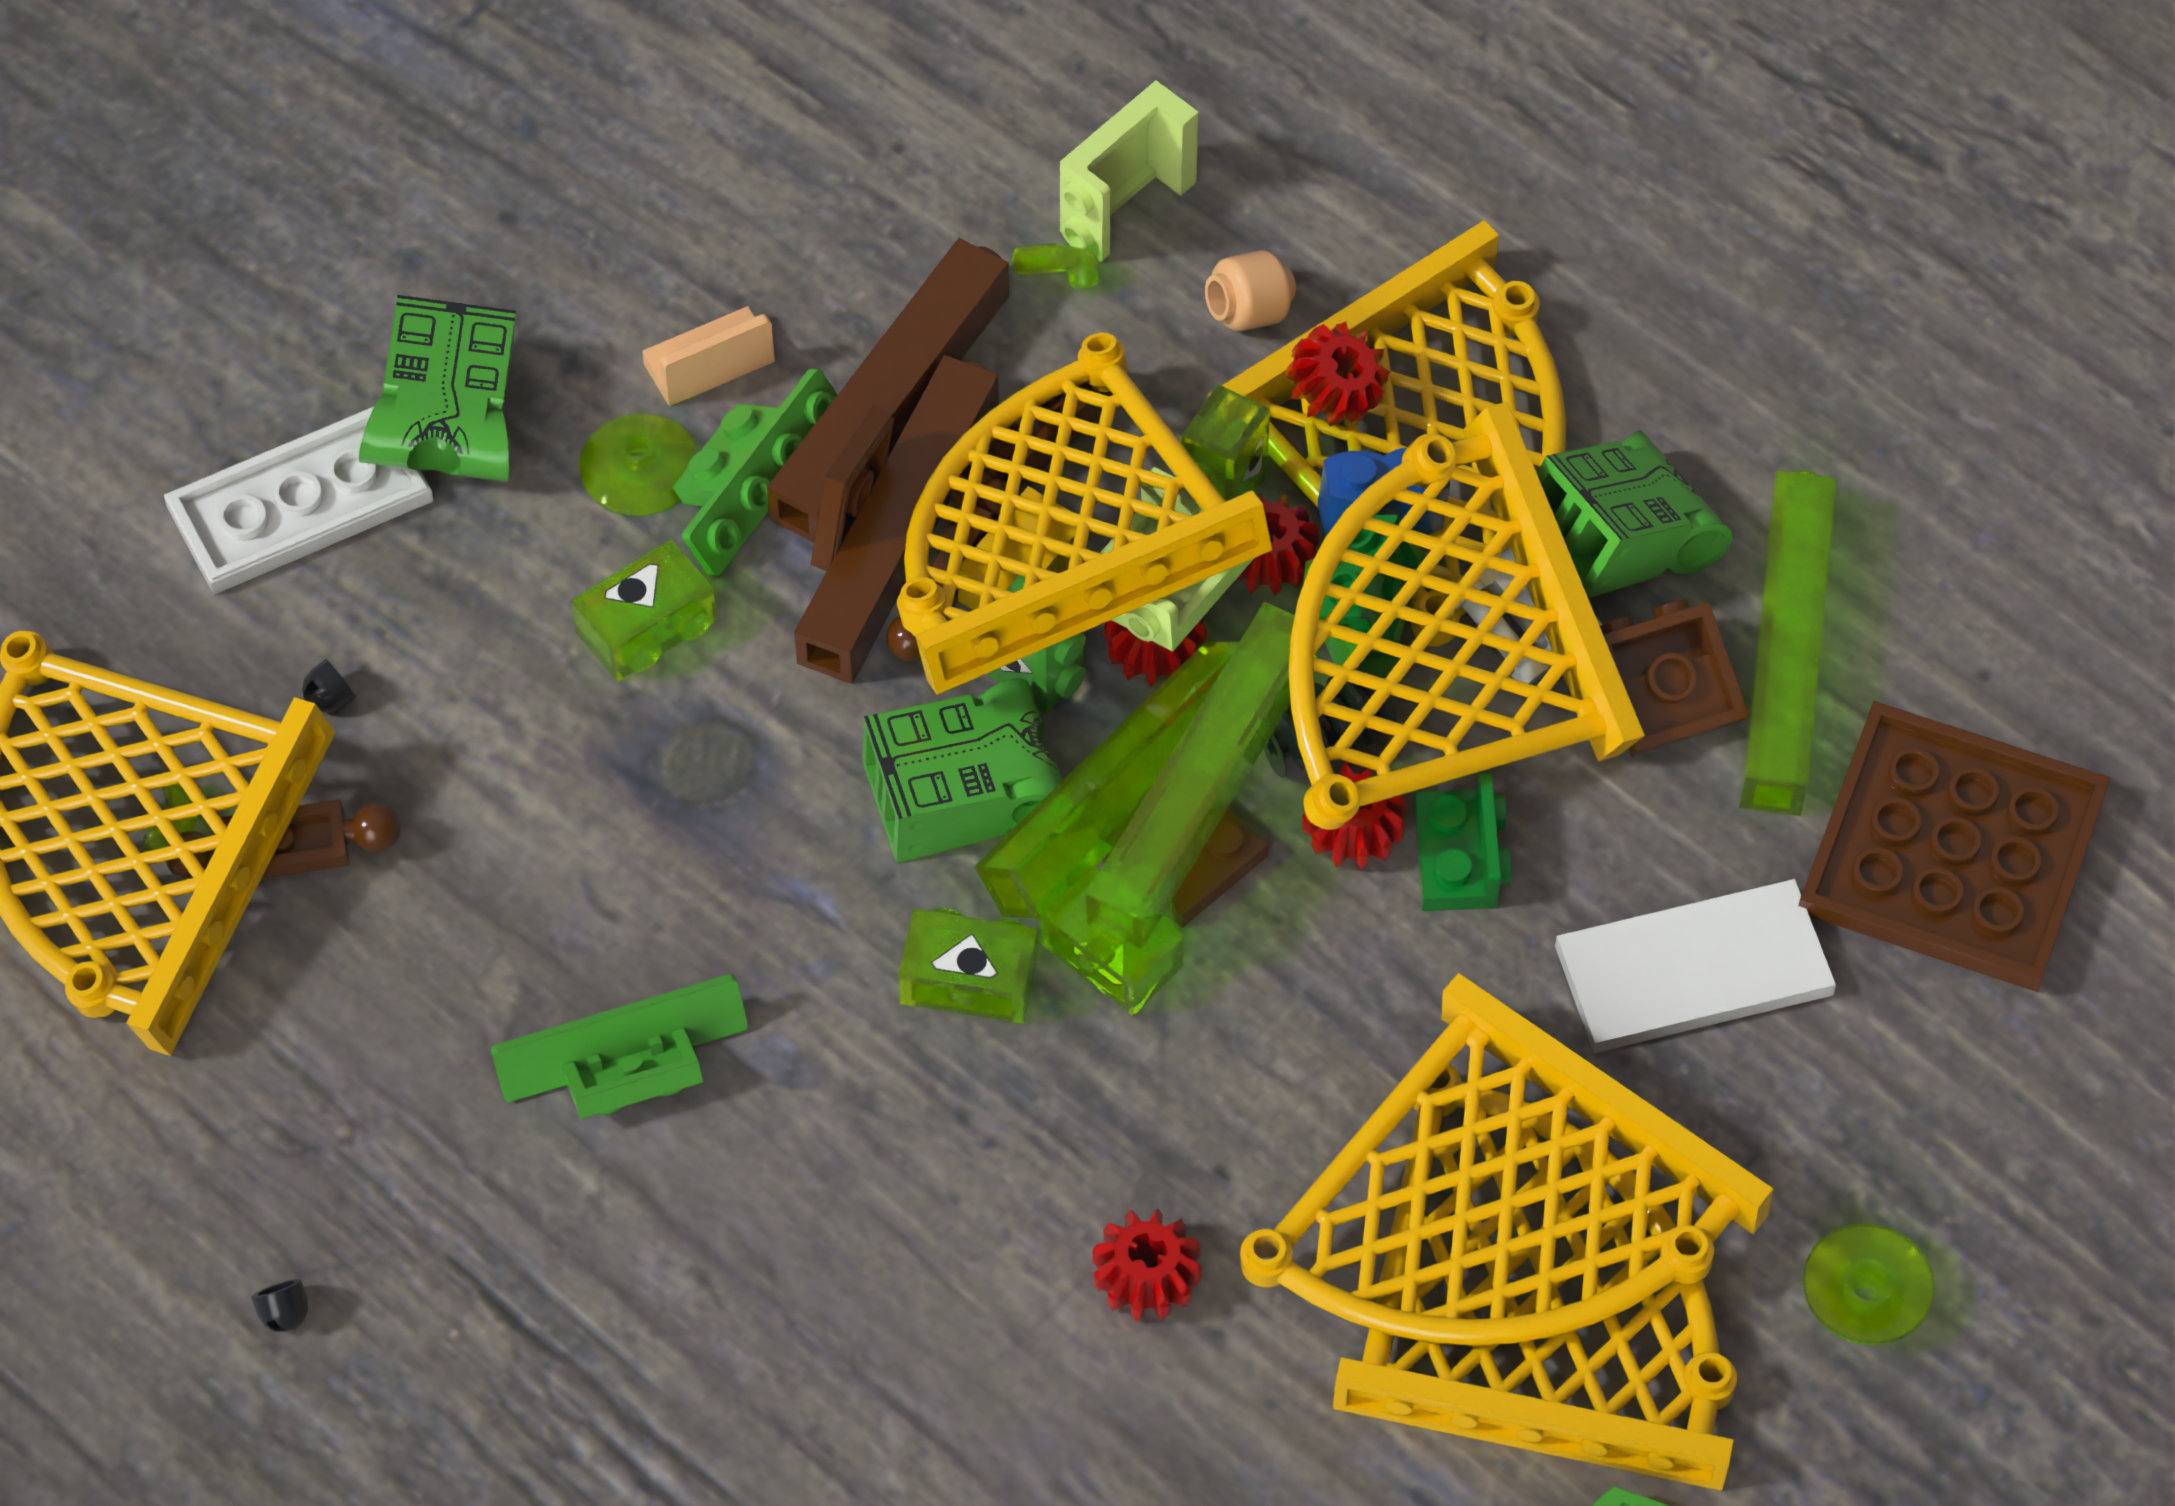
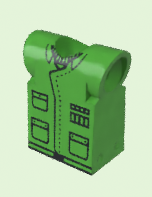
M397 295L383 394L378 399L368 419L360 445L359 462L412 470H437L450 475L508 482L509 451L504 409L512 361L516 311Z
M1641 430L1634 432L1622 444L1619 441L1548 455L1536 472L1588 599L1659 577L1667 568L1679 574L1698 572L1718 561L1729 549L1733 540L1731 529Z
M1023 678L1005 680L986 690L977 699L972 694L864 716L862 763L896 864L1003 836L1009 829L1024 833L1050 832L1062 828L1072 821L1075 812L1059 766L1040 741L1044 725L1027 680Z

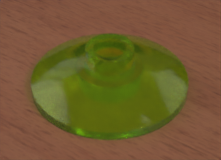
M642 413L624 415L603 424L588 438L580 455V476L587 493L602 507L628 516L651 515L664 511L681 501L672 487L688 468V463L697 454V450L689 434L681 426L667 418ZM634 452H645L641 456L629 455Z
M1851 1224L1828 1233L1811 1250L1803 1272L1804 1296L1815 1318L1836 1336L1857 1344L1883 1345L1908 1336L1925 1320L1934 1297L1933 1272L1920 1248L1902 1233L1878 1224ZM1860 1287L1869 1288L1876 1294L1877 1298L1875 1300L1862 1299L1854 1293V1290Z

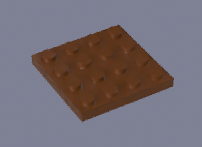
M1873 701L1798 906L1806 908L1810 917L2038 992L2111 777Z

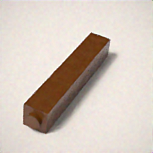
M961 238L956 240L767 486L770 521L814 543L825 475L869 411L875 406L893 413L892 418H894L888 457L943 356L946 355L961 361L1009 298V262L1003 260L990 248L977 247Z
M946 355L943 356L794 631L797 664L853 684L892 611L902 586L906 583L904 566L906 535L914 507L925 484L943 457L963 434L989 411L999 405L998 374L973 361L963 362ZM950 491L948 492L943 502V505H948L949 501L951 500ZM940 517L936 518L933 532L940 520Z

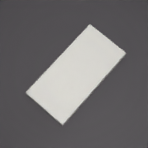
M374 406L164 494L166 506L213 595L433 502L431 488L421 470L359 462L361 441Z
M1795 879L1558 935L1555 948L1593 1054L1833 996L1836 984L1806 908L1798 906L1801 893Z

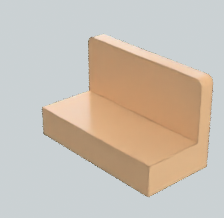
M746 306L643 350L644 366L668 406H673L775 362L772 323L766 314L754 317L750 308Z

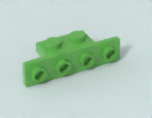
M809 369L779 408L738 403L734 409L723 417L720 427L703 449L691 458L688 468L672 487L683 504L702 506L683 531L682 539L706 574L719 576L769 512L767 486L838 395L822 370Z
M726 974L495 1044L491 1048V1053L505 1101L513 1102L567 1085L580 1119H585L594 1115L611 1114L624 1106L656 1096L673 1095L683 1088L702 1083L703 1078L699 1061L692 1047L745 1031L748 1023L738 981L734 974Z

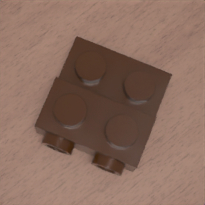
M1681 599L1654 609L1652 612L1655 619L1634 625L1631 616H1627L1600 625L1645 735L1628 748L1630 756L1727 727L1750 717L1709 602L1690 607L1687 599Z

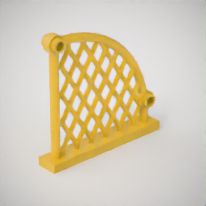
M1483 220L1315 326L1318 327L1324 324L1332 330L1336 324L1346 321L1353 337L1359 332L1368 330V340L1365 344L1369 348L1374 346V349H1384L1383 358L1378 362V365L1389 371L1391 370L1388 349L1416 357L1419 379L1391 371L1388 381L1382 386L1385 392L1382 403H1379L1374 409L1367 410L1368 413L1384 417L1387 440L1360 432L1358 422L1351 424L1346 418H1344L1345 427L1338 424L1329 427L1327 421L1316 416L1307 418V410L1310 404L1306 399H1301L1303 413L1280 406L1291 399L1292 390L1297 386V383L1285 377L1287 367L1293 361L1291 357L1292 349L1301 339L1308 338L1309 333L1314 328L1210 392L1207 402L1206 428L1220 443L1243 428L1257 443L1264 436L1263 449L1319 509L1318 495L1321 476L1316 472L1315 468L1323 469L1324 460L1329 458L1321 454L1319 432L1347 441L1348 451H1361V446L1385 454L1407 447L1401 445L1398 422L1425 430L1427 434H1437L1456 441L1466 439L1462 428L1438 421L1435 398L1463 407L1467 426L1478 416L1477 412L1481 413L1486 407L1496 405L1475 397L1472 375L1500 384L1502 402H1508L1519 432V425L1543 432L1542 454L1527 449L1535 466L1540 467L1548 455L1566 452L1567 421L1563 390L1556 365L1542 332L1536 323L1540 306L1539 297L1527 283L1522 281L1506 283L1494 270L1499 234ZM1474 282L1486 296L1464 290V288ZM1447 300L1450 319L1427 313ZM1460 302L1488 310L1492 333L1464 324ZM1411 322L1413 343L1390 336ZM1424 325L1451 333L1455 356L1428 348ZM1505 335L1517 336L1519 341L1507 338ZM1466 338L1494 347L1497 369L1469 361ZM1508 352L1527 357L1532 367L1535 381L1511 374ZM1430 362L1458 370L1461 393L1434 385L1432 383ZM1393 385L1420 393L1424 416L1396 408ZM1514 388L1540 396L1542 418L1517 411ZM1269 416L1305 428L1308 458L1304 459L1267 419ZM1471 462L1472 467L1466 465L1456 466L1480 474L1475 462ZM1451 496L1448 497V503L1465 507L1468 503ZM1489 497L1478 512L1498 518L1496 511L1491 508ZM1445 516L1443 527L1428 535L1440 539L1452 524L1453 519ZM1481 527L1483 543L1460 535L1454 543L1482 552L1495 536V531ZM1508 541L1505 543V545L1502 547V549L1496 556H1498L1500 553H1502L1504 550L1510 547ZM1444 555L1446 567L1436 565L1430 575L1459 583L1463 576L1460 574L1458 558ZM1420 586L1413 596L1410 608L1434 615L1446 600V594L1436 590L1428 592L1423 586ZM1489 588L1484 591V592H1487V593H1490V594L1492 593V592L1489 590ZM1463 607L1459 610L1455 609L1448 619L1460 623V617L1466 613V610ZM1411 622L1412 632L1417 637L1425 626ZM1438 631L1428 646L1444 645L1453 640L1455 636Z
M1095 333L1088 336L1082 342L1077 361L1043 376L1014 393L989 411L963 434L948 451L923 488L914 507L906 535L904 555L906 583L901 588L897 599V607L903 627L916 637L927 681L936 695L1272 550L1263 503L1253 490L1229 501L1223 498L1128 376V363L1124 346L1112 334ZM1087 383L1096 391H1111L1113 395L1109 397L1077 386ZM1064 392L1066 393L1062 413L1039 407ZM1078 401L1102 408L1099 424L1075 418ZM1122 406L1144 436L1139 437L1112 429L1115 409ZM1022 418L1019 432L1008 429L1009 426ZM1035 419L1059 426L1055 443L1031 436ZM1072 430L1096 437L1093 454L1068 447ZM998 439L1015 444L1012 461L989 455L988 451L991 441ZM1109 441L1133 448L1130 465L1105 458ZM1153 446L1176 477L1171 478L1144 470L1143 465L1147 448ZM1028 449L1052 456L1049 473L1025 466ZM1065 460L1089 467L1086 484L1062 477ZM972 463L968 480L960 478V474ZM985 467L1009 474L1005 491L981 484ZM1102 471L1127 478L1124 495L1099 488ZM1021 478L1046 486L1042 502L1018 495ZM1140 482L1165 490L1162 507L1137 500ZM1185 487L1203 512L1190 516L1175 511L1178 490ZM950 489L965 493L961 510L943 505ZM1058 490L1083 497L1080 514L1055 507ZM978 497L1002 504L998 521L974 514ZM1096 501L1121 508L1117 526L1093 518ZM1014 509L1039 516L1035 533L1011 526ZM1137 513L1159 520L1157 531L1146 535L1130 530L1133 514ZM937 517L958 523L954 540L932 534ZM1052 520L1077 527L1073 545L1048 537ZM970 527L995 534L991 552L967 545ZM1089 532L1114 539L1112 551L1101 554L1086 549ZM1008 539L1032 546L1028 564L1004 556ZM930 547L950 553L946 571L929 566ZM1045 550L1070 558L1068 570L1056 573L1041 568ZM963 558L988 565L984 583L959 575ZM1000 570L1025 577L1023 589L1013 593L998 588ZM936 582L943 584V587L936 584ZM956 589L981 596L978 608L967 612L952 607Z
M1508 402L1486 407L1462 430L1466 439L1450 442L1446 437L1437 434H1424L1418 437L1404 451L1402 463L1370 485L1343 512L1325 537L1309 567L1297 601L1291 631L1288 674L1291 711L1298 747L1312 785L1304 796V810L1309 821L1322 829L1334 830L1340 828L1357 813L1361 806L1586 740L1590 741L1598 762L1619 756L1645 736ZM1475 462L1480 474L1456 466ZM1450 479L1479 488L1465 507L1436 499ZM1412 485L1426 488L1422 494L1407 490ZM1489 497L1498 518L1478 512ZM1393 499L1413 505L1398 525L1373 518ZM1426 510L1455 519L1440 539L1411 530ZM1468 524L1497 532L1482 552L1454 543ZM1362 528L1388 536L1374 556L1348 549ZM1402 541L1431 550L1416 570L1387 561ZM1507 541L1516 563L1496 557ZM1444 555L1473 563L1459 583L1430 575ZM1340 561L1364 568L1349 588L1330 583ZM1486 568L1515 576L1501 596L1472 588ZM1377 573L1407 581L1392 601L1363 593ZM1525 585L1534 607L1514 601ZM1420 586L1449 595L1434 615L1406 606ZM1325 596L1339 599L1324 620L1319 619ZM1463 599L1491 608L1477 628L1448 619ZM1353 604L1382 613L1367 633L1338 625ZM1505 612L1533 621L1519 641L1490 633ZM1396 618L1425 626L1410 647L1381 638ZM1543 630L1553 652L1532 646ZM1438 631L1467 639L1452 660L1424 651ZM1328 636L1357 645L1343 665L1314 657ZM1481 644L1509 652L1495 673L1466 664ZM1371 650L1401 658L1385 679L1356 670ZM1523 657L1551 666L1537 686L1509 678ZM1414 663L1443 671L1428 692L1399 683ZM1314 672L1333 677L1317 699H1315ZM1562 675L1571 697L1550 691ZM1457 676L1485 684L1471 705L1442 697ZM1346 682L1376 690L1361 711L1332 703V700ZM1499 689L1527 697V700L1513 718L1484 710ZM1390 695L1418 703V706L1404 724L1374 716ZM1541 702L1576 712L1578 716L1574 719L1525 732L1523 728ZM1432 708L1461 716L1447 737L1417 729ZM1322 714L1351 723L1336 744L1325 748L1319 723V717ZM1475 721L1509 731L1512 737L1460 752L1457 749V745ZM1365 727L1394 736L1379 757L1350 748ZM1408 740L1442 750L1445 753L1443 757L1391 771L1389 767ZM1336 759L1376 770L1378 775L1352 782L1342 775L1334 774L1330 761Z
M32 631L14 632L4 640L0 652V662L6 670L0 685V761L3 752L17 773L0 777V791L25 785L38 804L8 811L0 800V827H3L16 846L1 850L0 847V916L11 934L28 954L65 985V993L68 1000L82 1015L90 1018L105 1017L115 1010L129 1014L130 1017L126 1023L150 1050L171 1056L336 732L317 705L309 701L294 697L282 722L54 654L50 646L38 633ZM49 678L69 684L67 688L31 697L23 695L27 686L41 685ZM85 688L134 703L135 705L132 708L97 716L81 694V691ZM70 701L83 720L53 727L40 708ZM16 708L24 709L39 731L9 738L7 733ZM148 708L200 723L201 725L199 728L162 736L146 712ZM136 721L148 740L118 747L106 728ZM216 728L268 745L263 749L229 757L212 732ZM92 732L104 751L74 758L62 739ZM202 741L214 758V761L185 768L171 749ZM48 743L60 762L30 769L18 750ZM157 752L170 772L140 778L127 759ZM113 763L126 782L96 789L83 770ZM259 764L249 784L239 771V768ZM224 772L237 792L207 799L194 779ZM69 774L82 793L52 801L39 781ZM179 783L193 802L162 810L150 793V790ZM135 794L148 814L118 821L105 801ZM91 805L104 825L74 832L61 812ZM238 806L227 827L216 811ZM202 815L215 835L185 842L171 823ZM47 816L60 836L30 843L17 823ZM157 826L171 845L140 853L127 833ZM113 837L126 857L96 864L83 844ZM69 848L82 868L51 875L38 855ZM216 849L204 870L194 854ZM180 858L193 878L162 885L149 865ZM24 859L37 879L12 884L5 863ZM135 869L148 889L118 896L105 876ZM90 880L103 900L73 907L60 887ZM46 891L59 911L31 917L19 897ZM193 892L182 914L171 897ZM157 901L170 919V922L140 929L127 908ZM112 912L125 930V933L95 940L82 919ZM68 923L81 943L59 948L41 929ZM171 936L162 955L159 956L149 941ZM135 945L148 965L117 972L104 952ZM90 956L93 961L77 963L73 959ZM148 980L142 992L123 986Z
M1458 973L1443 990L1441 1020L1446 1022L1448 1027L1274 1230L1260 1229L1245 1238L1240 1250V1264L1245 1278L1256 1286L1267 1288L1281 1284L1325 1311L1351 1323L1385 1334L1440 1344L1469 1346L1514 1344L1554 1337L1593 1325L1631 1308L1672 1281L1692 1284L1702 1280L1708 1275L1712 1267L1714 1256L1713 1243L1732 1220L1754 1234L1769 1216L1773 1188ZM1465 1045L1469 1046L1470 1057L1467 1082L1428 1094L1426 1092L1451 1061ZM1484 1049L1511 1068L1482 1077ZM1526 1078L1552 1097L1523 1106ZM1511 1083L1509 1111L1478 1121L1480 1093ZM1466 1098L1463 1126L1432 1136L1435 1107ZM1416 1103L1421 1105L1418 1140L1382 1153L1377 1152L1376 1149ZM1567 1107L1591 1122L1593 1126L1565 1135ZM1553 1111L1550 1140L1519 1150L1522 1121ZM1507 1127L1505 1155L1474 1165L1476 1136ZM1609 1136L1636 1154L1607 1164ZM1594 1141L1592 1169L1561 1179L1564 1150ZM1461 1142L1459 1170L1428 1180L1431 1151ZM1549 1155L1547 1183L1516 1194L1518 1165ZM1416 1156L1413 1185L1382 1195L1385 1166ZM1367 1161L1371 1164L1367 1200L1327 1212L1325 1209ZM1651 1165L1678 1182V1184L1649 1193ZM1636 1170L1634 1198L1603 1208L1606 1179ZM1503 1171L1501 1199L1470 1209L1472 1180ZM1591 1185L1589 1213L1558 1223L1560 1194ZM1457 1186L1455 1214L1424 1224L1426 1196ZM1695 1194L1710 1204V1206L1698 1221L1691 1226L1693 1196ZM1679 1199L1677 1227L1646 1238L1648 1209ZM1545 1200L1543 1228L1512 1238L1514 1210ZM1411 1201L1409 1229L1378 1239L1380 1211ZM1633 1214L1631 1243L1600 1253L1602 1224ZM1499 1215L1497 1244L1466 1254L1468 1225ZM1365 1216L1363 1245L1331 1255L1334 1226ZM1317 1221L1320 1223L1316 1263L1308 1271L1293 1261L1292 1248L1313 1223ZM1587 1229L1585 1258L1554 1268L1556 1239ZM1453 1230L1451 1259L1419 1269L1422 1240ZM1541 1244L1539 1273L1508 1283L1510 1254ZM1407 1245L1404 1275L1373 1284L1376 1255ZM1661 1248L1660 1258L1644 1268L1645 1253ZM1682 1253H1687L1692 1256L1683 1255ZM1263 1257H1270V1258H1272V1259H1262V1258H1263ZM1630 1259L1628 1278L1618 1285L1597 1294L1598 1270ZM1495 1260L1493 1289L1461 1299L1464 1270ZM1361 1261L1358 1290L1347 1292L1321 1279L1327 1271ZM1584 1274L1582 1300L1550 1310L1552 1284ZM1449 1275L1446 1304L1421 1313H1415L1418 1285ZM1537 1289L1535 1313L1505 1317L1506 1299ZM1403 1290L1401 1310L1371 1301ZM1491 1305L1490 1318H1460L1461 1314Z
M1448 1065L1426 1092L1428 1094L1436 1093L1465 1082H1462L1458 1071L1453 1066ZM1491 1089L1481 1092L1478 1121L1485 1119L1486 1115L1494 1116L1509 1111L1510 1095ZM1466 1098L1435 1107L1432 1136L1439 1134L1442 1117L1451 1114L1457 1107L1465 1109ZM1524 1101L1523 1106L1528 1105V1104H1531V1103H1528V1102H1525V1101ZM1418 1103L1413 1106L1418 1112L1411 1143L1418 1140L1421 1105ZM1549 1112L1522 1121L1519 1150L1525 1145L1527 1148L1539 1144L1537 1135L1550 1140L1552 1113ZM1566 1121L1565 1135L1580 1130ZM1489 1132L1476 1136L1486 1161L1505 1155V1145L1497 1151ZM1594 1141L1564 1150L1562 1168L1575 1157L1578 1159L1583 1172L1592 1169ZM1461 1142L1431 1151L1428 1180L1433 1158L1440 1160L1445 1174L1459 1170L1453 1155L1461 1148ZM1608 1150L1607 1164L1619 1160ZM1416 1156L1406 1161L1400 1189L1413 1185ZM1546 1156L1533 1160L1537 1173L1516 1194L1547 1183L1548 1160ZM1503 1171L1472 1180L1471 1195L1492 1176L1501 1194ZM1630 1171L1606 1179L1605 1186L1609 1184L1625 1201L1633 1199L1635 1196L1636 1174ZM1591 1185L1584 1186L1567 1203L1563 1194H1560L1558 1223L1573 1219V1216L1590 1201ZM1457 1186L1452 1187L1453 1193L1431 1214L1424 1217V1224L1448 1217L1455 1211ZM1606 1187L1603 1208L1613 1205ZM1472 1198L1470 1200V1209L1475 1208ZM1411 1201L1396 1206L1390 1235L1409 1229ZM1662 1204L1648 1209L1647 1229L1652 1236L1677 1227ZM1522 1207L1515 1209L1513 1224L1518 1235L1521 1236L1533 1232ZM1633 1214L1606 1223L1601 1232L1600 1249L1612 1238L1617 1247L1630 1243L1624 1227L1633 1219ZM1499 1215L1488 1218L1483 1223L1479 1221L1468 1225L1471 1234L1467 1237L1466 1254L1473 1252L1476 1248L1479 1250L1492 1245L1489 1236L1498 1229ZM1579 1232L1567 1235L1566 1239L1574 1255L1563 1265L1584 1259L1586 1244H1584ZM1441 1234L1427 1238L1437 1263L1451 1259V1253H1448ZM1541 1244L1511 1254L1508 1277L1528 1258L1535 1274H1538ZM1407 1245L1386 1252L1380 1282L1404 1275ZM1661 1248L1645 1253L1644 1267L1661 1252ZM1682 1253L1683 1255L1692 1256L1687 1253ZM1630 1259L1623 1261L1625 1266L1604 1286L1598 1276L1597 1294L1618 1285L1628 1278ZM1495 1260L1484 1263L1489 1276L1471 1293L1466 1295L1462 1286L1461 1299L1493 1289ZM1449 1275L1418 1285L1415 1313L1426 1311L1422 1298L1443 1279L1448 1287ZM1568 1279L1552 1284L1551 1310L1565 1306L1558 1289ZM1703 1279L1692 1284L1672 1281L1656 1296L1652 1294L1642 1300L1643 1308L1622 1328L1616 1315L1604 1319L1603 1323L1611 1339L1589 1360L1578 1337L1577 1330L1549 1337L1538 1348H1536L1533 1340L1520 1342L1519 1346L1525 1360L1504 1380L1491 1353L1499 1344L1473 1346L1474 1349L1451 1369L1440 1343L1418 1341L1397 1362L1390 1363L1389 1358L1394 1336L1369 1328L1362 1361L1340 1358L1335 1380L1333 1409L1722 1491L1734 1439L1715 1436L1713 1433L1717 1411L1727 1406L1733 1398L1737 1383V1372L1730 1360L1720 1355L1712 1306ZM1403 1290L1377 1298L1375 1303L1400 1310ZM1537 1290L1520 1306H1518L1515 1297L1506 1299L1505 1313L1507 1317L1532 1314L1536 1310ZM1680 1293L1687 1313L1688 1325L1673 1339L1661 1310ZM1474 1311L1460 1315L1462 1319H1477ZM1650 1322L1662 1350L1640 1370L1628 1342ZM1692 1342L1693 1358L1685 1366L1680 1352ZM1563 1343H1566L1577 1371L1555 1391L1543 1362ZM1426 1353H1429L1438 1377L1409 1372L1408 1370ZM1617 1353L1629 1382L1607 1402L1595 1373ZM1480 1363L1490 1388L1460 1381ZM1669 1364L1681 1393L1659 1413L1647 1384ZM1532 1374L1542 1399L1512 1392ZM1584 1385L1594 1410L1564 1403ZM1636 1396L1647 1421L1616 1414ZM1691 1404L1687 1430L1668 1426Z

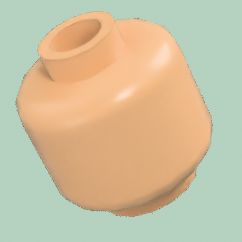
M1266 250L1231 256L1220 260L1205 285V299L1211 315L1216 320L1221 321L1225 327L1235 332L1282 322L1289 312L1291 300L1295 297L1296 283L1291 270L1284 266L1276 255Z

